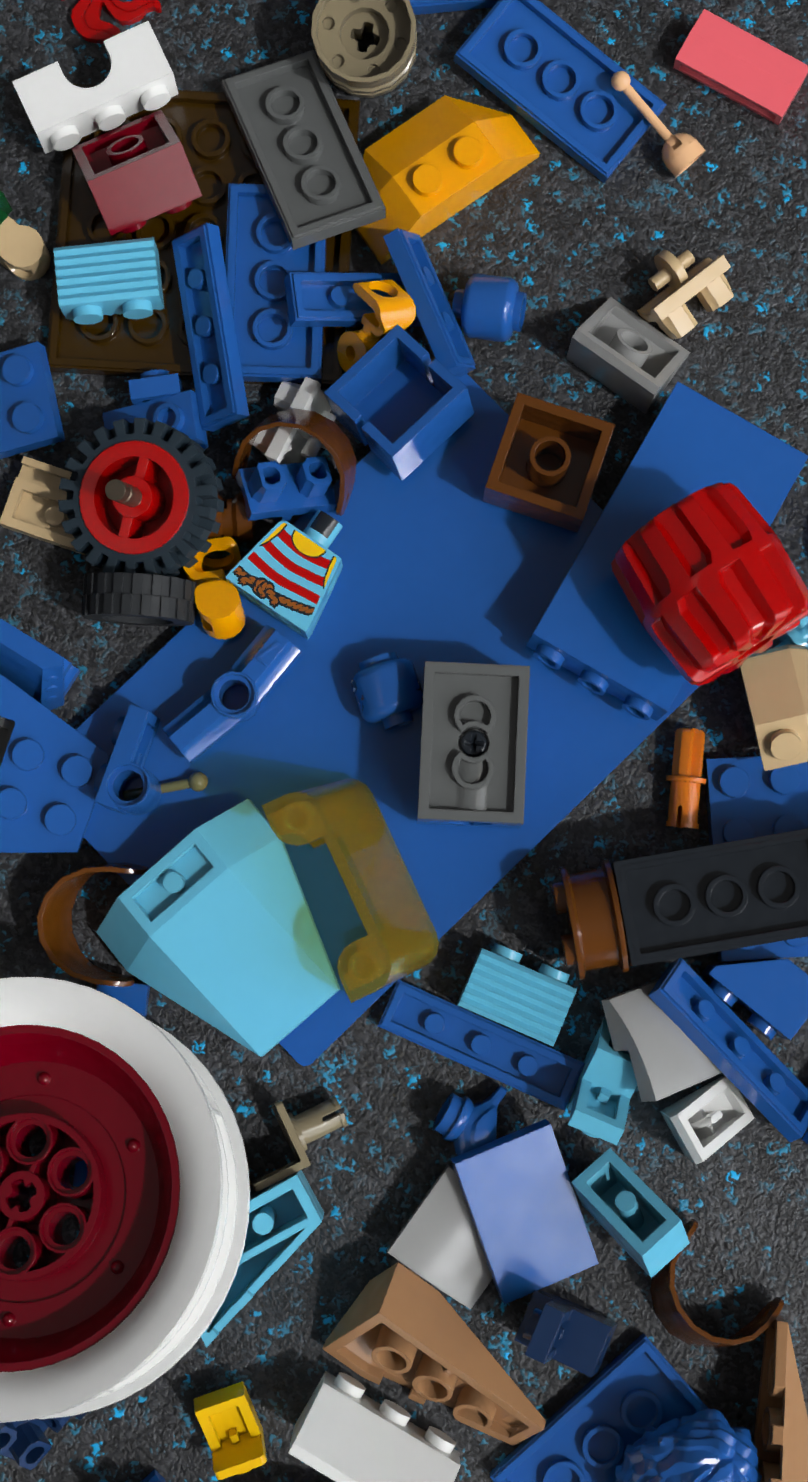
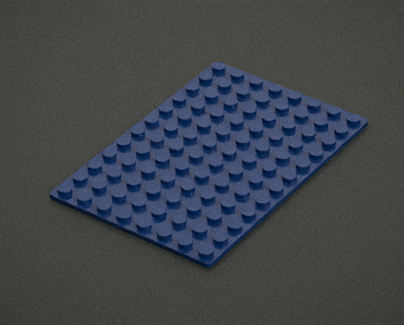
M468 374L455 377L467 387L474 414L403 481L370 451L356 464L355 483L348 505L342 516L336 514L340 495V480L332 487L337 504L333 511L325 513L337 520L343 528L328 549L342 559L343 568L318 623L308 640L239 594L246 617L245 625L241 632L229 639L210 637L204 631L201 617L198 613L194 617V624L186 625L76 729L111 756L115 746L111 742L112 732L118 718L122 715L126 716L130 704L149 710L160 719V723L143 768L152 773L159 780L160 784L188 779L195 772H202L208 778L207 787L200 792L189 788L162 793L156 808L144 815H133L130 813L125 815L95 803L84 838L107 863L125 862L145 866L149 870L195 828L246 799H250L282 837L340 986V990L279 1042L295 1061L302 1066L312 1064L699 687L685 680L665 715L658 721L651 717L649 720H642L624 710L622 707L623 701L607 692L604 695H599L589 691L577 681L578 675L562 666L560 669H553L544 665L533 656L534 650L525 646L603 510L590 498L583 522L578 533L483 502L485 486L509 415ZM315 513L303 514L293 526L303 532ZM268 624L290 640L301 651L300 656L260 703L255 716L248 721L241 722L198 759L190 763L162 728L210 690L215 680L228 672L265 625ZM395 651L398 658H407L413 662L422 690L425 661L530 666L524 824L520 828L417 824L423 704L420 708L411 712L414 719L413 722L395 729L385 730L383 722H366L361 716L351 686L352 678L360 671L358 667L360 662L383 653ZM242 685L228 688L223 695L224 707L230 710L244 707L249 700L250 693L248 688ZM134 777L125 784L123 791L144 787L142 778ZM118 873L129 886L142 876Z

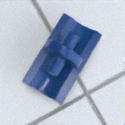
M323 456L306 458L305 462L281 465L276 461L258 463L257 467L239 469L235 476L244 496L248 521L273 518L276 523L281 520L289 522L294 515L316 513L317 510L323 512L333 511L337 504L331 486L332 476L327 460Z

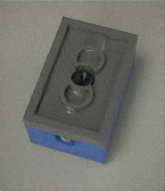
M425 661L417 824L520 828L524 824L530 666Z

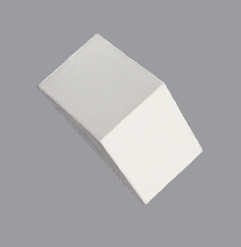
M725 1075L660 1111L684 1156L694 1164L704 1162L755 1119L739 1089Z

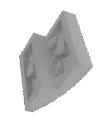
M659 979L601 1000L614 1051L629 1050L641 1102L661 1100L722 1073L648 996Z
M447 1165L388 1247L387 1253L433 1286L471 1309L493 1278L455 1170L450 1165Z

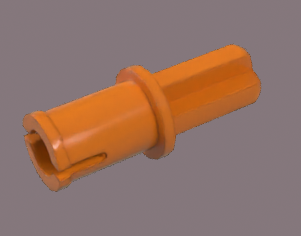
M679 728L675 732L672 775H666V781L671 782L666 826L698 829L700 790L701 784H706V779L702 778L705 733L703 730Z

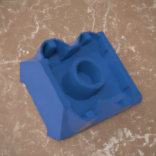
M0 618V674L47 709L53 710L65 704V695L81 671L64 657Z

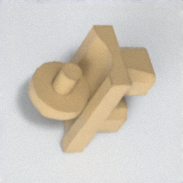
M662 250L654 257L658 272L648 279V283L654 291H658L666 284L669 286L637 311L646 322H656L669 338L679 339L698 324L685 304L689 299L696 295L705 310L712 312L734 297L730 285L723 274L731 266L725 256L720 255L714 260L709 257L705 258L686 272L685 269L695 262V257L689 250L684 251L677 258L668 250Z

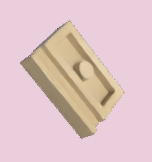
M23 456L21 462L23 465L18 477L14 480L0 518V525L12 531L77 552L70 543L75 540L74 536L65 533L61 523L67 521L68 516L66 513L59 511L58 500H66L67 492L59 489L61 478L70 480L72 472Z

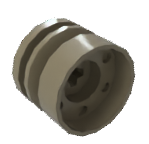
M410 0L318 1L312 14L311 36L321 68L336 88L353 97L374 98L392 92L407 78L416 60L417 27ZM366 32L372 33L374 43L377 46L369 45L367 52L359 51L358 41L355 39L362 40Z

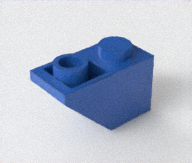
M776 958L707 965L702 971V974L711 981L709 987L728 1007L731 1008L737 1002L752 1015L748 1018L747 1022L769 1040H772L775 1035L791 1040L808 1019V975L789 959Z

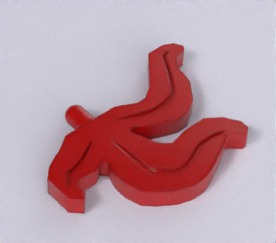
M79 0L72 10L71 19L77 34L83 40L104 44V40L121 33V31L113 24L100 20L103 6L106 7L111 17L120 25L137 23L149 12L161 13L162 6L159 0H133L128 2H121L120 0Z

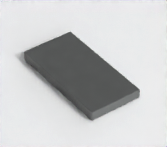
M314 50L222 80L223 92L293 250L386 218L384 203Z

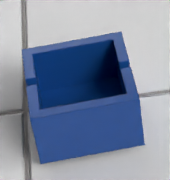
M398 324L324 392L336 419L364 446L368 444L371 452L401 481L411 474L474 414L467 387L437 359L431 362L429 352Z

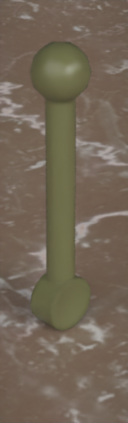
M195 772L188 779L161 783V792L168 793L189 788L200 792L207 787L208 778L202 772ZM143 787L124 790V799L138 798L143 791Z

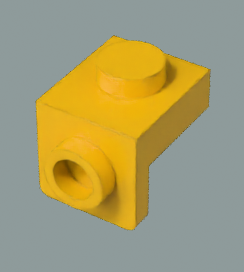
M243 1381L194 1398V1412L211 1449L213 1471L218 1480L247 1473L267 1462L263 1427Z

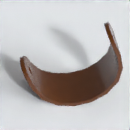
M292 408L272 413L242 440L234 459L232 479L236 480L235 476L238 470L246 468L252 445L260 431L283 426L299 428L317 438L333 456L340 474V495L336 514L340 516L344 514L355 483L356 457L349 438L335 422L315 411Z
M125 862L105 863L86 867L62 877L45 894L37 915L39 941L49 959L74 978L99 985L132 986L134 978L93 965L80 951L73 934L72 909L78 891L89 877L98 872H116L143 875L148 871V867Z
M691 1219L684 1225L688 1239L692 1237L698 1227V1222L695 1219ZM681 1252L652 1277L650 1292L656 1316L668 1333L689 1345L722 1347L734 1346L755 1340L772 1325L784 1306V1300L776 1297L735 1335L726 1338L714 1337L697 1327L680 1305L674 1285L675 1264Z

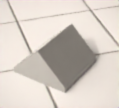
M610 297L576 330L571 339L566 359L638 410L647 414L691 352Z

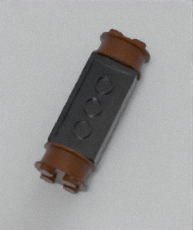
M808 828L615 861L611 864L609 859H603L601 868L568 873L565 866L559 867L561 882L552 883L551 885L556 915L566 914L570 933L560 935L565 965H576L579 980L585 979L587 970L619 965L622 972H628L629 966L808 937Z

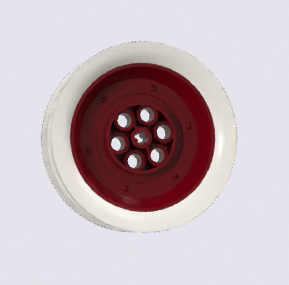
M9 977L0 979V1423L68 1417L98 1410L131 1396L170 1370L195 1345L222 1306L238 1270L249 1223L250 1182L243 1138L235 1115L222 1089L209 1070L191 1050L172 1034L147 1020L140 1013L116 998L87 986L44 977ZM44 1130L47 1141L45 1148L40 1154L33 1157L29 1151L30 1139L36 1132ZM84 1160L88 1168L87 1178L81 1186L73 1188L69 1180L70 1170L77 1162ZM28 1188L36 1189L37 1192L36 1195L30 1198L31 1208L23 1206V1201L30 1197ZM75 1215L80 1223V1232L72 1243L66 1244L61 1234L62 1226L69 1217ZM25 1239L30 1246V1256L25 1265L18 1268L13 1261V1251L18 1242Z

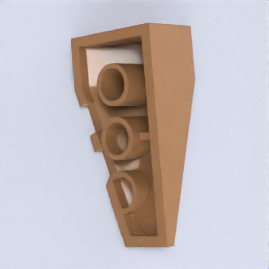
M399 1262L368 1282L324 1343V1351L361 1377L378 1385L382 1378L385 1377L411 1389L408 1398L424 1405L426 1399L440 1402L453 1408V1416L457 1421L509 1445L514 1446L544 1430L546 1420L442 1294L421 1279L418 1274Z
M779 1314L772 1325L765 1330L753 1444L757 1448L759 1472L762 1476L761 1482H808V1416L789 1325Z

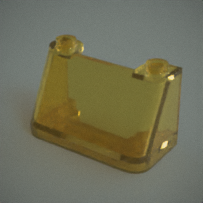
M347 778L285 794L261 805L272 830L286 844L301 846L310 843L313 849L327 844L368 934L345 947L338 960L337 969L339 977L351 1003L408 976L433 961L438 952L439 941L437 933L373 793L366 784L356 779Z

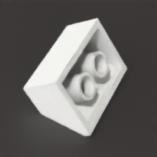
M325 1371L294 1425L288 1451L290 1455L335 1482L455 1481L461 1463L459 1451L454 1449L456 1442L450 1436L432 1426H429L428 1430L424 1431L409 1422L411 1415L404 1408L390 1400L384 1399L382 1404L366 1396L364 1394L366 1390L364 1385L353 1377L339 1372L337 1377Z

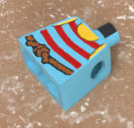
M317 510L303 532L289 522L281 520L225 578L227 582L232 583L237 588L239 594L308 640L318 623L343 568L342 559L328 549L343 526L321 510Z

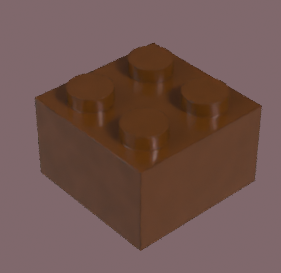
M518 392L485 486L483 502L578 533L615 424Z

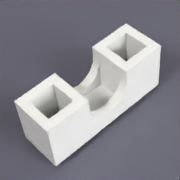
M149 21L103 41L111 63V69L107 78L97 86L81 88L73 85L64 76L58 61L12 81L45 154L53 150L64 151L77 145L82 137L98 130L108 131L115 129L127 117L142 110H157L165 106L171 97L179 94L173 71Z

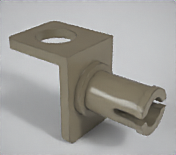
M334 1095L329 1097L328 1100L295 1116L291 1112L287 1113L281 1100L270 1104L295 1160L250 1182L254 1191H260L310 1166L311 1163L305 1152L308 1150L307 1144L341 1127L348 1126L344 1113H338L324 1121L322 1120L324 1116L341 1109Z

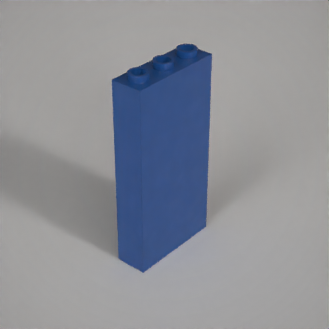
M677 382L525 646L534 650L533 656L544 665L553 669H560L562 666L578 675L577 681L589 691L599 695H604L607 692L623 701V709L631 715L642 720H649L651 717L658 721L669 711L685 682V678L647 633L615 577L611 563L615 558L616 552L637 530L659 513L684 497L704 487L720 482L735 485L769 526H771L807 461L808 455L684 384Z

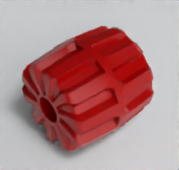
M720 482L704 487L674 503L648 521L626 540L616 552L615 558L611 563L612 571L641 624L685 680L692 685L708 684L719 676L734 671L751 654L764 652L773 645L774 639L791 632L800 624V620L808 616V589L785 551L780 539L748 499L732 483L723 484Z

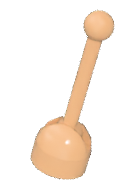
M625 71L614 73L611 78L612 87L616 91L624 92L665 141L662 148V160L675 178L678 177L706 150L690 134L676 133L673 135L630 85L631 79L629 74Z

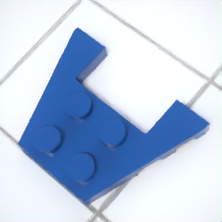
M0 674V717L15 722L0 765V853H79L96 803L97 793L94 792L95 778L100 767L104 763H109L111 756Z

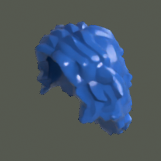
M705 1409L691 1416H682L681 1419L675 1418L660 1425L658 1428L648 1426L641 1439L637 1440L633 1445H627L624 1452V1462L622 1465L616 1466L615 1471L617 1482H761L762 1480L758 1466L757 1448L752 1443L750 1430L746 1427H730L722 1412L716 1409Z

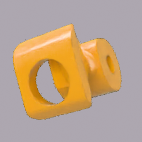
M392 279L353 284L354 292L375 313L363 314L361 320L364 325L363 329L347 331L341 335L337 345V356L344 372L349 370L397 324L405 330L413 323L416 316L414 301ZM372 290H380L386 292L392 297H384L374 293Z
M226 536L207 539L212 544L206 553L199 551L194 556L198 562L191 568L183 566L186 578L196 582L194 592L195 603L204 631L210 637L216 639H229L236 636L244 627L246 618L237 588L232 583L227 582L225 578V570L233 569L242 560L237 543L232 537ZM213 551H227L231 553L221 559L205 557V555Z

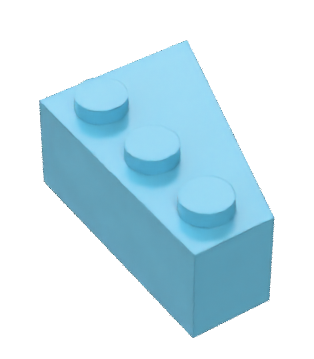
M302 1170L250 1194L249 1223L244 1250L229 1292L213 1321L201 1336L206 1348L322 1222L324 1211Z

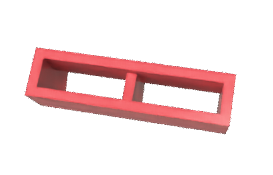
M706 9L703 10L675 58L673 67L777 125L782 121L808 74L807 64Z

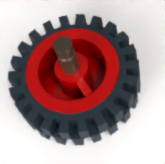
M134 418V423H130L121 419L113 422L114 428L111 430L103 426L93 432L97 438L91 443L84 439L77 446L82 452L78 460L72 457L69 458L65 467L73 470L70 480L61 478L59 489L67 492L66 500H58L59 511L66 513L68 516V520L61 523L65 533L71 534L75 538L70 543L77 552L84 553L87 556L85 558L86 561L93 566L104 569L103 571L107 573H143L174 577L180 574L178 569L182 566L191 568L198 562L194 556L199 551L206 553L212 544L207 539L211 532L218 534L221 523L215 521L216 513L224 511V501L218 499L217 491L223 490L221 479L213 473L217 469L213 460L205 456L203 453L205 450L197 442L190 439L189 436L159 421L154 423L145 418Z

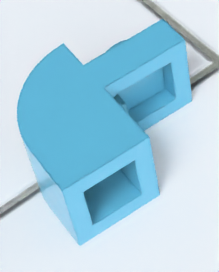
M603 1019L586 1055L585 1065L569 1101L568 1110H571L568 1125L581 1130L590 1137L600 1138L617 1145L625 1130L629 1103L637 1087L629 1050L614 1051L607 1021Z

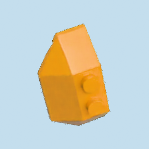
M444 95L365 149L363 160L386 208V218L355 229L382 265L392 258L383 236L399 228L423 237L540 156V152L511 114Z

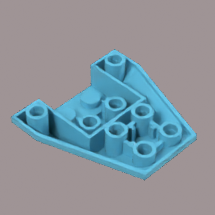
M246 799L195 828L117 897L96 931L127 972L260 1057L267 1054L340 990L283 839L250 799Z

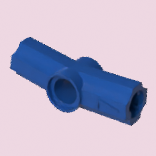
M266 624L228 672L218 677L210 690L162 729L188 761L193 763L241 722L248 721L256 715L260 703L300 656L301 651L280 632ZM235 685H242L248 688L250 693L249 700L244 707L237 710H230L224 707L223 695L228 688Z

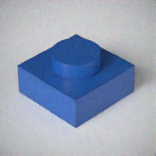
M163 369L146 371L140 374V379L128 380L130 398L133 405L184 391L178 373L170 374L169 371Z

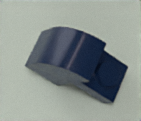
M534 1291L514 1340L527 1346L525 1355L545 1364L554 1359L589 1377H593L600 1369L618 1323L562 1297L543 1291Z

